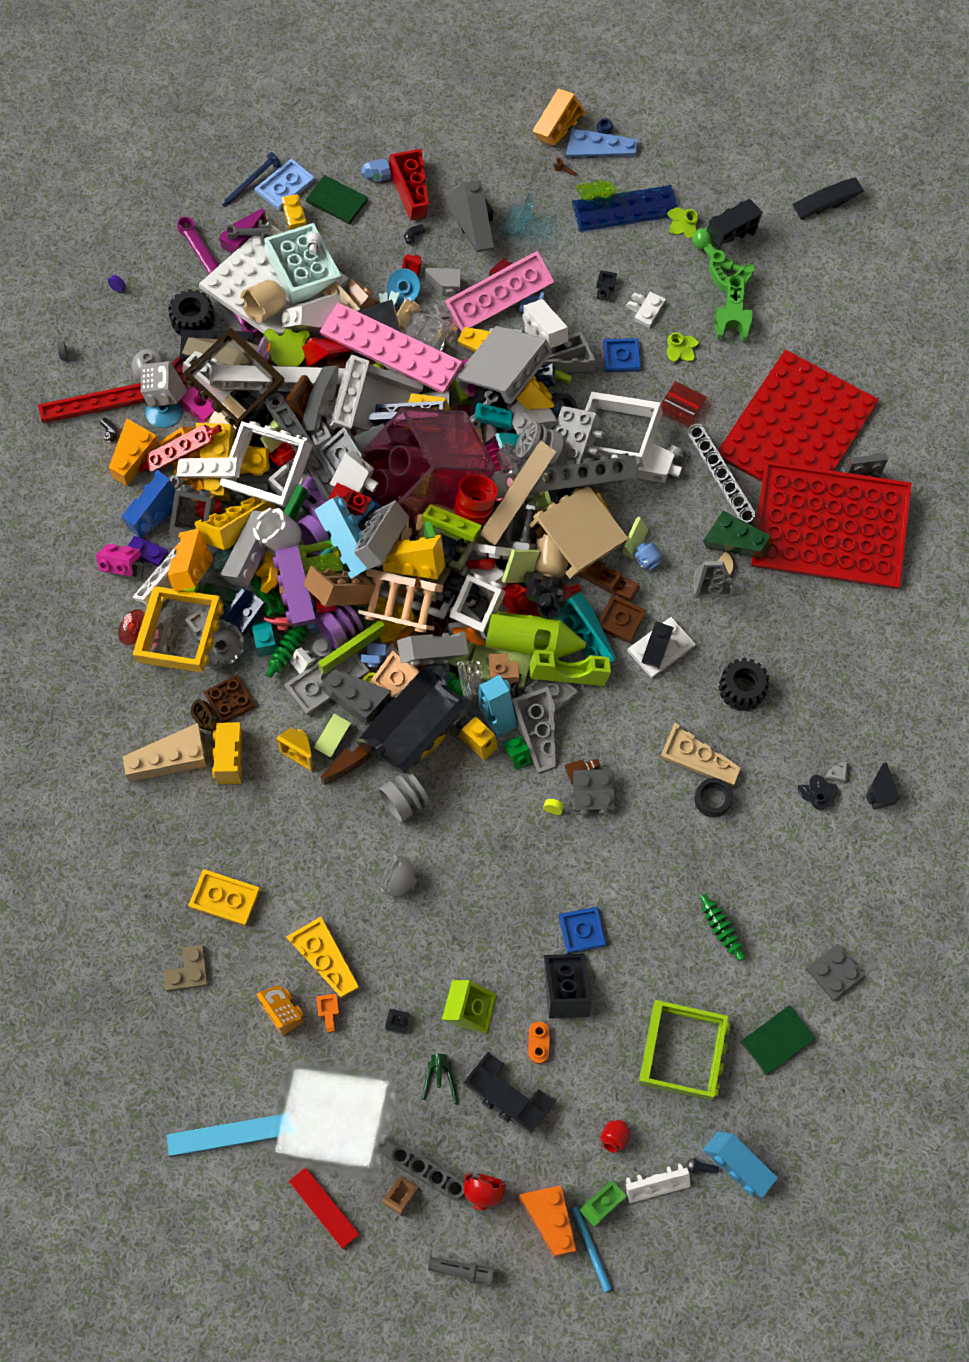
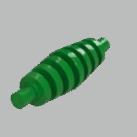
M307 625L296 628L292 627L287 632V635L278 642V647L275 648L271 660L268 662L269 669L265 673L267 677L272 678L275 672H281L283 667L292 660L295 650L300 648V644H302L303 638L307 634L305 631Z
M706 894L700 896L699 899L703 903L702 912H708L705 916L706 920L712 919L708 923L709 927L717 926L712 930L713 935L721 932L717 936V940L720 942L725 939L721 945L724 948L730 947L727 952L734 954L739 962L746 957L741 951L743 947L742 942L736 943L740 939L738 934L732 936L736 932L735 927L728 929L733 924L732 921H725L728 918L726 914L719 916L723 910L720 907L715 909L718 905L716 901H710Z

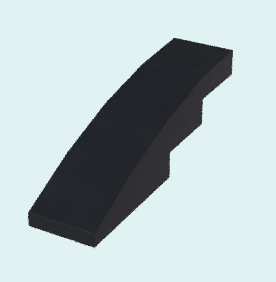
M854 177L823 188L792 205L800 220L815 212L820 214L830 207L834 209L864 192V189L858 179Z

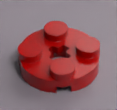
M285 442L272 453H269L272 462L278 466L285 465L287 461L296 456L291 445Z

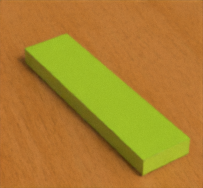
M381 620L377 621L320 660L318 663L322 674H326L384 634L385 624Z

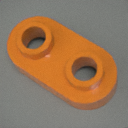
M540 1021L533 1023L529 1028L528 1056L535 1064L544 1063L549 1056V1027ZM540 1028L543 1030V1034L538 1035L535 1030ZM540 1049L543 1054L538 1056L535 1054V1050Z

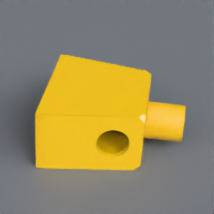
M474 717L465 725L458 735L484 761L498 748L495 734L477 717Z

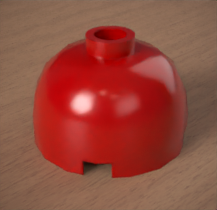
M473 1173L465 1174L464 1196L470 1203L474 1204L473 1208L485 1211L486 1207H494L499 1204L505 1193L506 1182L501 1184V1179L479 1174L478 1178L472 1177Z

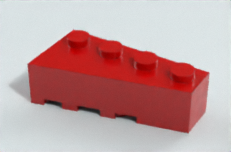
M422 148L390 154L389 167L391 177L410 221L426 218L429 203Z

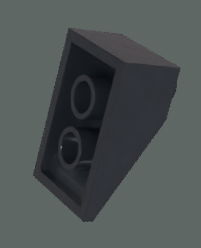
M584 954L544 955L549 1019L590 1017L592 1000Z

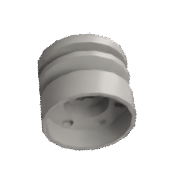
M531 421L524 427L519 436L516 454L527 461L538 443L542 441L556 451L549 464L555 463L563 447V435Z
M409 770L406 773H402V777L400 775L395 777L397 786L388 781L378 788L383 802L401 823L413 815L410 806L420 811L421 805L427 806L430 802L424 787Z

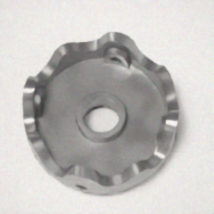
M219 620V629L214 635V647L210 649L207 666L223 670L236 665L241 660L245 651V642L237 626L228 625ZM204 628L200 631L198 641L195 643L197 651ZM220 643L226 645V648L222 651L216 649V646Z

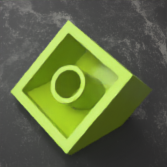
M452 980L442 1020L454 1026L487 1034L497 994L470 980Z

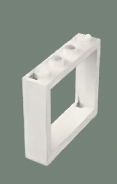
M591 392L585 411L596 413L597 409L651 417V421L639 453L593 446V448L598 449V455H590L589 458L600 460L602 456L611 455L612 459L618 458L617 454L628 453L629 456L635 455L637 466L644 467L663 414L661 403Z
M250 421V423L241 422L229 458L242 459L241 465L253 433L298 446L297 454L282 496L237 483V478H221L219 485L229 490L286 507L297 484L299 485L313 445L307 442V438L297 435L295 438L291 436V433L283 430L280 433L275 432V428L267 425L262 428L260 424Z

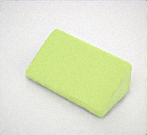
M641 517L636 518L623 547L622 554L632 559H635V554L638 552L636 548L643 543L648 532V528Z

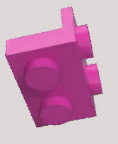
M115 544L105 545L96 554L100 571L126 576L133 574L132 564L141 556L140 549Z

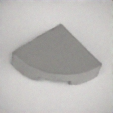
M847 762L838 763L830 768L825 779L845 782Z

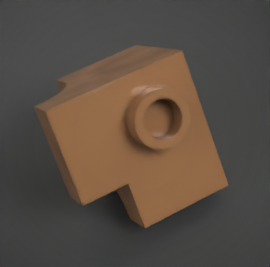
M353 279L348 283L350 288L349 296L360 309L380 303L367 286L364 287Z
M508 653L489 654V680L501 675L502 679H506L509 685L519 682L518 661H509Z

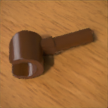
M556 158L557 164L553 163L556 171L563 170L575 176L576 172L564 166L562 158Z

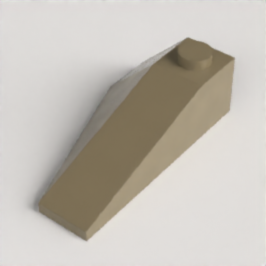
M188 337L182 355L190 357L195 351L203 354L218 339ZM230 342L213 357L217 362L224 365H253ZM247 342L254 350L257 351L258 345Z

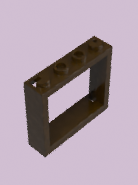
M231 327L184 372L185 383L190 388L194 387L204 401L208 400L212 404L211 407L218 414L221 412L225 416L226 422L230 426L234 425L236 428L266 402V397L270 393L273 394L284 384V377ZM229 342L274 383L239 418L230 412L194 377Z

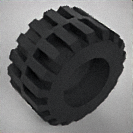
M188 289V292L181 291V294L177 293L174 295L175 299L172 298L170 300L171 304L168 305V313L172 328L175 329L177 334L180 333L181 336V329L211 330V327L214 326L215 315L209 296L206 297L204 292L200 293L199 290L194 292L192 289ZM189 311L199 312L197 315L192 317L184 316V314H186Z
M742 658V661L736 659L734 663L730 662L727 668L725 667L719 682L720 697H725L723 702L725 704L729 702L732 709L734 706L738 707V711H742V708H745V711H749L751 706L755 709L758 704L760 705L766 696L770 684L768 682L770 679L769 675H766L767 670L765 668H761L762 664L759 662L755 664L753 659H750V661H747V658ZM746 678L752 682L754 689L750 691L740 690L735 685L734 680Z

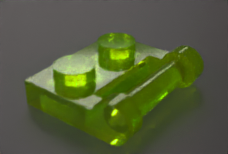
M331 538L328 541L306 546L304 544L298 545L305 578L310 566H316L317 570L326 571L327 568L333 569V573L343 571L339 549L333 546ZM327 548H332L333 553L311 558L306 556V553Z

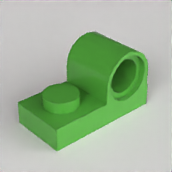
M611 1180L579 1211L595 1227L611 1210L624 1200L626 1195Z

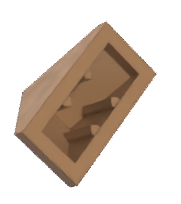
M400 1176L384 1197L383 1205L402 1216L418 1186Z

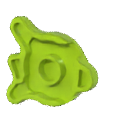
M273 329L265 330L264 336L267 337L270 343L269 352L272 362L280 367H297L303 363L305 355L302 346L305 345V342L310 337V333L307 330L295 333L290 329H285L282 336L278 335Z

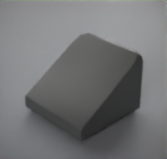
M136 560L132 564L133 574L131 576L122 575V578L140 581L145 561Z

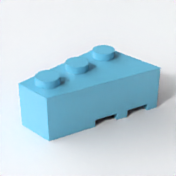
M501 675L479 685L478 707L497 738L517 728L510 695L511 688L506 679L503 680Z

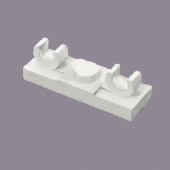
M678 1164L677 1171L672 1172L671 1168L667 1167V1173L655 1174L643 1180L641 1175H637L638 1181L631 1182L630 1178H626V1191L629 1203L690 1187L689 1171L687 1168L683 1169L681 1164Z

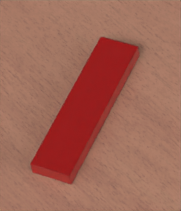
M303 1168L289 1180L292 1187L342 1249L359 1236L358 1232L306 1168Z

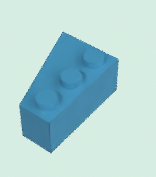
M718 1131L702 1150L722 1167L734 1181L744 1186L743 1190L751 1197L757 1196L762 1198L778 1179L734 1134Z

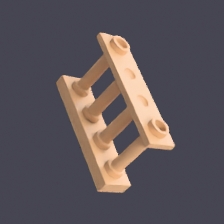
M367 569L366 576L373 577L372 581H374L376 586L370 597L368 610H358V614H363L364 619L375 621V618L413 626L415 631L418 632L434 631V627L426 625L432 595L435 592L442 593L444 585L420 580L421 587L419 588L424 589L423 593L425 594L419 622L416 623L409 621L414 594L417 591L414 586L416 579ZM387 580L391 586L385 613L382 615L375 613L381 583ZM404 584L408 590L402 617L399 619L392 617L398 587Z

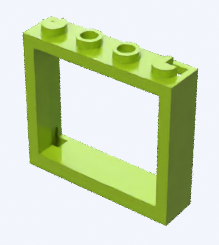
M655 1000L638 1084L712 1101L714 1096H718L720 1089L717 1079L718 1075H722L724 1063H720L721 1055H725L727 1043L724 1042V1038L730 1031V1023L727 1022L728 1016ZM661 1012L718 1024L707 1091L649 1079Z

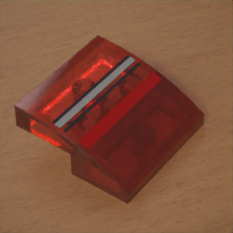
M675 381L661 403L662 412L664 415L690 427L697 413L700 412L707 396Z

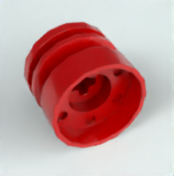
M478 474L462 478L459 482L454 505L455 514L479 525L485 524L494 511L498 495L496 483L490 478Z

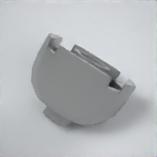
M146 348L140 350L132 359L131 369L134 378L141 382V366L144 364L166 362L165 357L154 349Z
M394 855L395 861H389L382 879H385L386 883L384 887H380V890L387 895L402 896L410 888H414L417 878L414 877L413 865L407 859Z

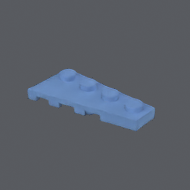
M572 128L566 159L572 157L587 158V156H597V158H603L604 156L635 157L638 139Z

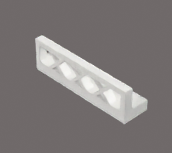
M351 355L347 361L329 429L335 430L337 426L341 428L346 427L349 430L352 428L369 360Z
M175 548L133 596L134 600L148 606L153 586L173 589L167 574L171 560L177 554Z

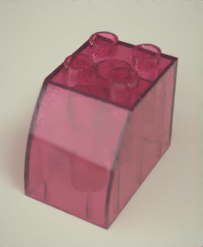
M402 406L362 450L366 456L363 460L374 468L371 478L379 482L374 493L366 488L364 492L381 507L396 500L410 517L409 528H412V531L416 529L414 518L418 514H423L430 504H439L454 510L458 486L462 478L473 474L490 477L494 475V472L498 471L465 411Z

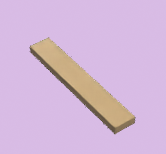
M542 441L538 443L480 531L479 536L492 545H496L555 455V450Z

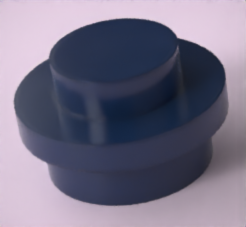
M603 118L597 123L596 129L599 133L610 134L613 131V124L611 120Z

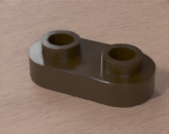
M201 699L194 701L191 706L192 717L201 729L212 731L218 723L216 713L208 702Z

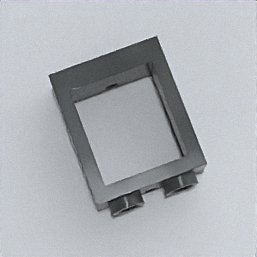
M182 485L176 489L169 533L179 535L181 532L196 529V526L178 522L182 496L206 502L204 522L209 520L210 515L214 514L217 495L212 494L210 490L206 489L195 490L189 485Z

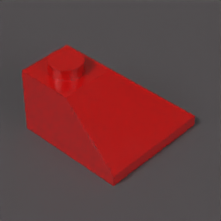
M318 337L307 340L308 343L302 346L308 367L324 365V361L330 359H343L344 356L354 352L326 338L318 339Z

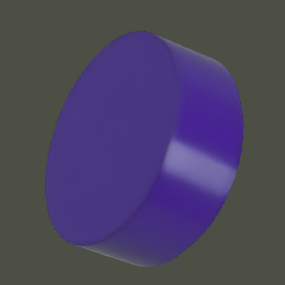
M112 275L108 279L111 289L118 293H121L126 288L125 282L119 276Z

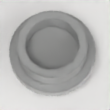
M672 444L670 448H667L668 451L674 453V458L684 457L683 449Z
M319 639L313 644V652L318 657H326L332 651V645L327 639Z

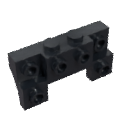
M487 1052L463 1082V1085L480 1097L483 1106L489 1110L495 1109L499 1112L498 1116L507 1123L510 1121L516 1123L532 1135L556 1100L551 1099L541 1089H538L529 1101L527 1097L497 1076L505 1063L492 1056L490 1052Z

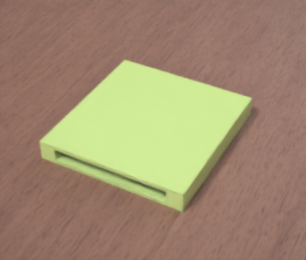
M512 550L502 582L525 583L524 576L526 571L533 573L540 551Z

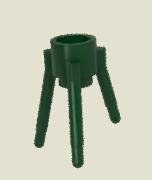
M433 1054L431 1055V1062H428L422 1099H426L432 1070L433 1073L437 1074V1088L441 1087V1074L446 1073L447 1070L454 1104L457 1105L458 1099L451 1072V1062H448V1055Z

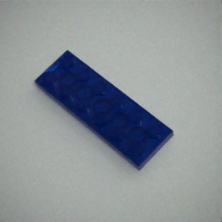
M672 185L572 201L579 232L670 218L667 215L669 210L678 207Z

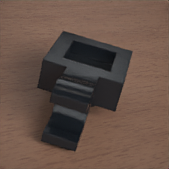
M453 571L450 572L443 584V602L449 604L454 594L459 595L466 579L465 576Z

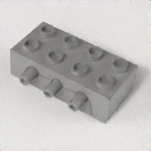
M562 406L554 431L563 435V447L555 463L563 466L566 461L576 460L577 464L583 463L582 459H587L590 455L597 456L598 449L593 448L595 439H602L604 437V432L598 431L601 423L598 415L594 412ZM581 468L578 470L580 477L584 476V471ZM562 470L560 476L565 480L567 475ZM544 473L543 478L545 481H549V476Z

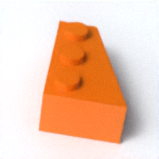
M561 1185L519 1194V1200L529 1214L553 1258L575 1253V1244Z

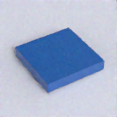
M638 338L603 339L605 372L641 371Z
M598 907L558 914L567 954L607 946Z

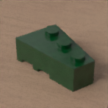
M722 511L703 540L707 549L723 550V552L727 553L734 552L764 559L773 545L770 535L725 511Z

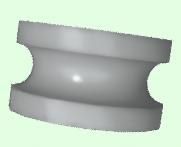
M176 475L169 478L175 490L185 485L183 478H178Z

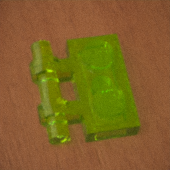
M601 179L593 183L582 182L581 185H576V192L584 200H592L594 197L599 196L606 198L616 194L615 186L609 180L603 181Z

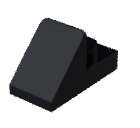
M445 531L440 532L439 535L442 538L445 567L448 568L464 539Z

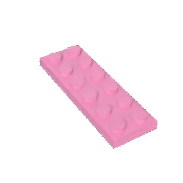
M536 251L445 300V304L462 333L464 327H474L553 284L554 280L539 252Z

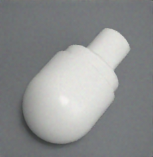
M311 233L307 237L306 245L309 249V254L315 255L321 246V237L318 233Z

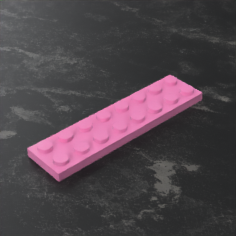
M337 303L320 330L322 336L444 395L463 365L462 361L340 303Z

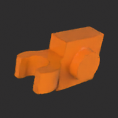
M337 994L316 996L319 1019L325 1018L327 1033L335 1032L333 1016H339Z

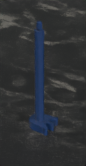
M270 152L267 155L268 160L225 199V202L222 203V206L230 204L271 165L277 169L282 167L278 157L273 152Z

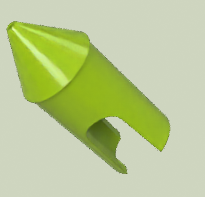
M497 611V614L491 613L485 645L528 656H533L535 650L554 651L555 657L559 659L584 649L586 642L560 619L554 620L532 615L525 616Z

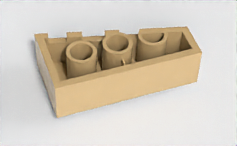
M198 723L123 756L125 775L128 781L132 782L207 767Z

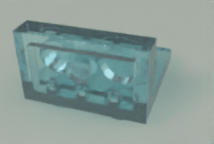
M528 194L522 207L512 204L499 228V233L518 240L520 234L523 235L525 233L527 221L530 222L533 217V194Z

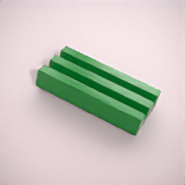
M298 484L284 510L293 520H295L308 494V490Z

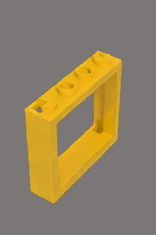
M153 586L133 652L136 661L143 664L204 673L205 666L209 663L210 649L214 647L215 632L219 629V617L223 614L224 604L220 597L183 590L174 591V589ZM164 599L210 606L195 659L149 652Z

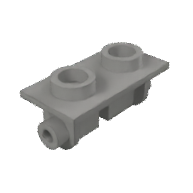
M164 620V623H159V626L156 627L154 640L160 642L153 643L151 651L153 653L170 655L172 652L171 647L176 628L167 620Z

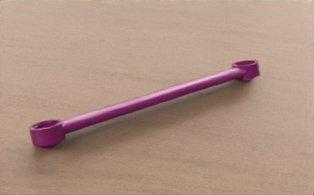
M186 216L179 218L177 221L178 232L186 237L208 274L212 273L219 265L194 228V220ZM185 224H189L192 227L186 228ZM234 313L242 326L241 331H251L249 327L251 324ZM258 329L252 331L254 337L259 334Z

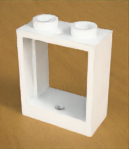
M474 574V577L467 575L449 617L481 632L488 633L491 613L497 614L506 591L502 590V585L491 581V584L484 582L485 577ZM473 582L495 592L482 622L460 612Z

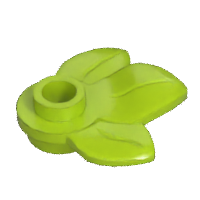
M680 207L669 210L667 215L673 220L669 227V232L674 235L684 233L686 238H691L696 231L695 224L698 222L697 212L693 209L683 210Z
M678 332L672 333L667 339L668 348L666 353L669 360L676 362L680 358L686 362L693 361L694 352L692 348L696 347L699 342L692 336H683Z

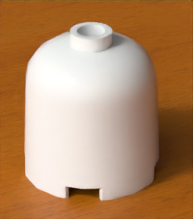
M268 508L258 516L257 520L259 522L256 528H253L254 536L258 541L273 551L299 545L302 537L301 528L280 508Z

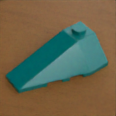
M579 593L568 599L564 608L560 607L558 615L551 619H560L586 642V647L582 649L585 657L588 658L590 655L609 657L610 663L616 660L593 608L584 595Z

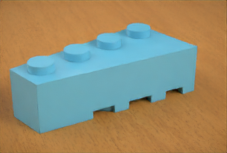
M337 495L316 508L315 512L325 531L331 533V542L334 547L340 550V559L343 565H348L350 569L348 575L352 579L367 569L354 554L358 540L362 538L361 533L363 530H360L357 525L356 517L348 511L345 500Z

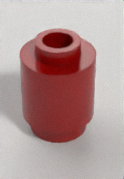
M216 499L214 513L217 515L223 513L220 499ZM197 501V505L194 506L196 516H200L201 519H204L205 501Z

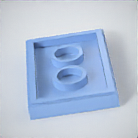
M291 158L255 188V192L280 211L283 208V197L302 193L316 179Z

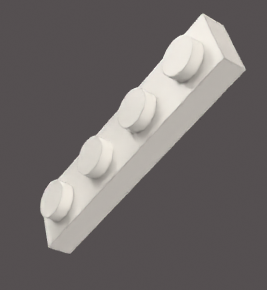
M179 459L176 477L239 478L242 459Z

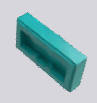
M477 403L475 421L510 430L512 427V411Z

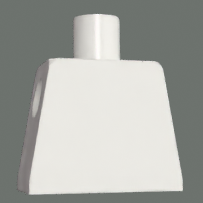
M652 443L644 467L640 465L638 467V478L665 483L668 474L679 478L682 467L673 464L674 453Z
M350 450L345 452L330 484L335 486L338 482L359 493H362L365 488L374 493L379 482L371 478L374 468Z

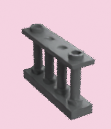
M496 500L494 510L496 509L500 501ZM525 501V504H522L520 507L526 510L522 537L519 538V542L513 541L512 537L513 517L502 539H499L496 545L492 546L518 550H536V544H530L529 534L531 526L529 524L532 521L533 510L541 511L542 507L536 506V502Z

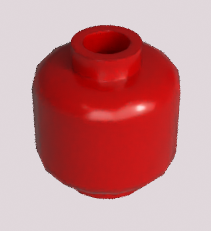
M622 1120L607 1122L600 1135L603 1148L612 1153L623 1151L631 1137V1132L628 1125Z

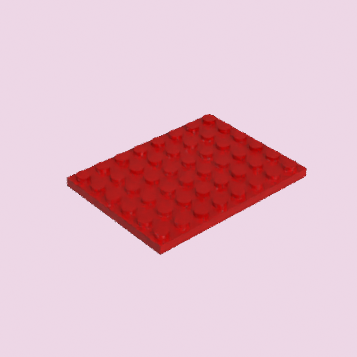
M785 349L718 451L726 463L762 482L765 461L834 471L879 399Z
M765 461L757 513L760 521L756 528L770 535L773 545L764 559L752 557L750 566L899 589L912 483Z

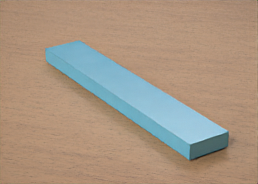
M293 1113L167 1134L168 1153L172 1157L296 1135Z

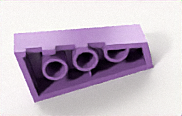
M298 546L275 550L276 557H273L275 569L279 568L280 575H277L279 586H283L285 592L281 594L284 605L288 604L289 611L286 612L288 623H292L293 628L316 623L309 590L303 586L305 573Z

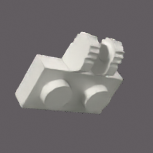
M649 292L645 299L643 295L634 293L631 297L635 302L629 301L627 308L637 313L634 317L635 322L650 328L664 305L665 298Z

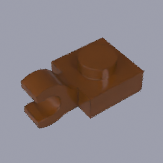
M581 759L566 764L565 770L572 785L573 770H598L601 765L598 759L591 760L587 764Z

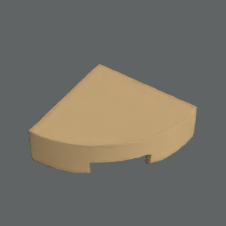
M725 552L718 561L724 562L729 575H731L733 561L730 555Z

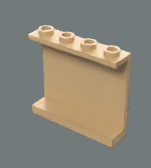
M589 485L583 489L578 487L571 493L570 497L568 494L562 497L558 504L552 503L546 508L547 511H539L533 516L534 520L529 524L532 528L540 523L572 567L566 572L569 579L620 547L628 539Z

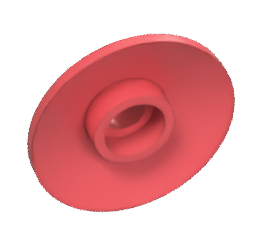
M264 617L265 621L277 625V630H288V626H293L292 623H288L286 617Z

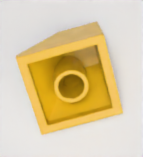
M292 727L276 738L279 752L308 770L313 771L314 766L307 734L300 729L295 730Z

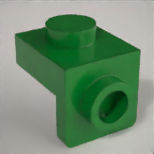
M521 736L503 743V747L511 758L515 770L532 764L530 750Z

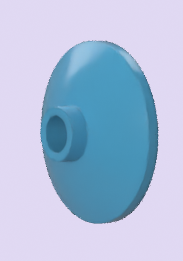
M398 269L388 279L387 292L389 296L391 291L399 292L400 296L396 303L403 304L407 298L413 302L420 292V280L412 270ZM405 284L408 285V289H407V290H404V285H405Z
M179 402L170 405L147 406L146 408L147 420L158 428H168L175 425L182 415V408Z

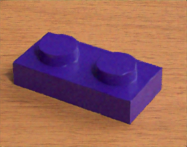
M135 535L128 545L132 548L140 549L141 556L139 559L158 567L168 553L166 548Z

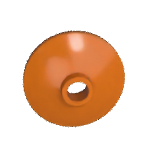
M467 626V628L454 627L451 630L453 634L465 632L466 641L480 646L486 645V640L477 633V629L471 626Z

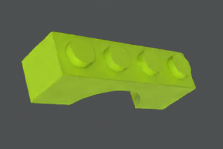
M535 650L529 663L530 678L537 680L605 686L611 673L609 657L590 655L583 661L567 663L558 660L554 655V651Z

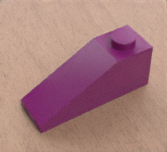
M261 208L232 225L237 228H259V220H262V224L266 221L265 209ZM226 229L219 238L221 249L233 254L253 235L237 236L235 239L230 240L228 239L229 232Z

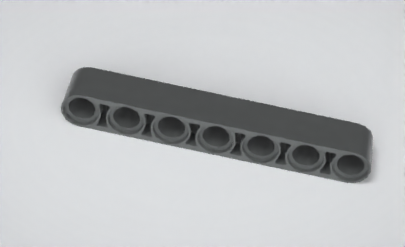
M692 425L688 434L738 518L756 528L760 521L758 515L702 425ZM749 516H752L750 520L746 521Z

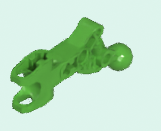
M698 229L692 236L693 244L697 249L705 250L710 258L709 273L719 290L726 293L725 307L716 308L715 329L717 339L722 340L724 331L733 328L740 333L741 342H746L752 322V310L743 309L744 289L752 279L755 268L752 264H745L742 267L735 264L733 260L726 258L724 252L717 250L713 245L714 239L709 235L707 229ZM721 268L729 271L732 269L737 271V273L728 277Z

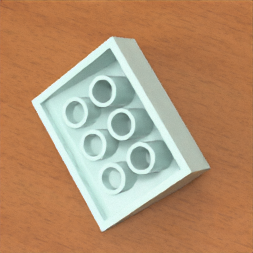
M314 223L264 238L265 253L292 305L310 299L341 278V274L322 238L321 246L316 251V254H309V249L306 245L307 237L311 233L319 234Z

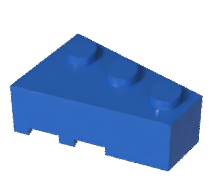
M158 470L154 473L155 477L151 483L143 487L144 492L138 499L135 498L121 516L128 529L139 538H142L172 514L175 488L170 479Z

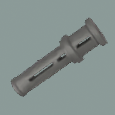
M430 1257L428 1271L467 1278L470 1283L474 1281L481 1282L489 1287L492 1285L495 1270L493 1266L486 1268L477 1266V1263L467 1265Z

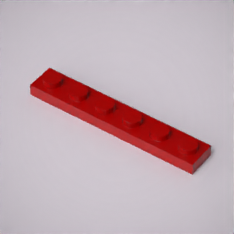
M141 383L42 403L38 404L42 423L142 403L146 402L141 394Z

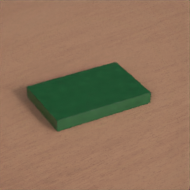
M326 175L322 177L306 198V203L349 225L368 201L367 196Z
M789 1005L741 1040V1043L762 1071L768 1075L812 1042L815 1037Z

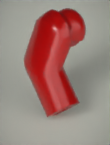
M488 557L487 559L468 560L466 565L468 569L490 571L495 568L496 561L494 558Z

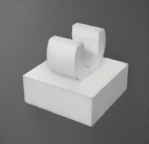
M302 647L295 650L290 661L300 674L310 668L316 660L315 658L311 659L309 656L310 652L304 651Z

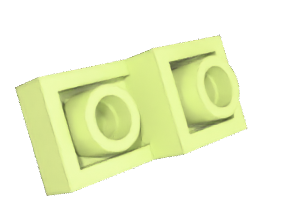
M334 713L314 748L332 757L351 722Z

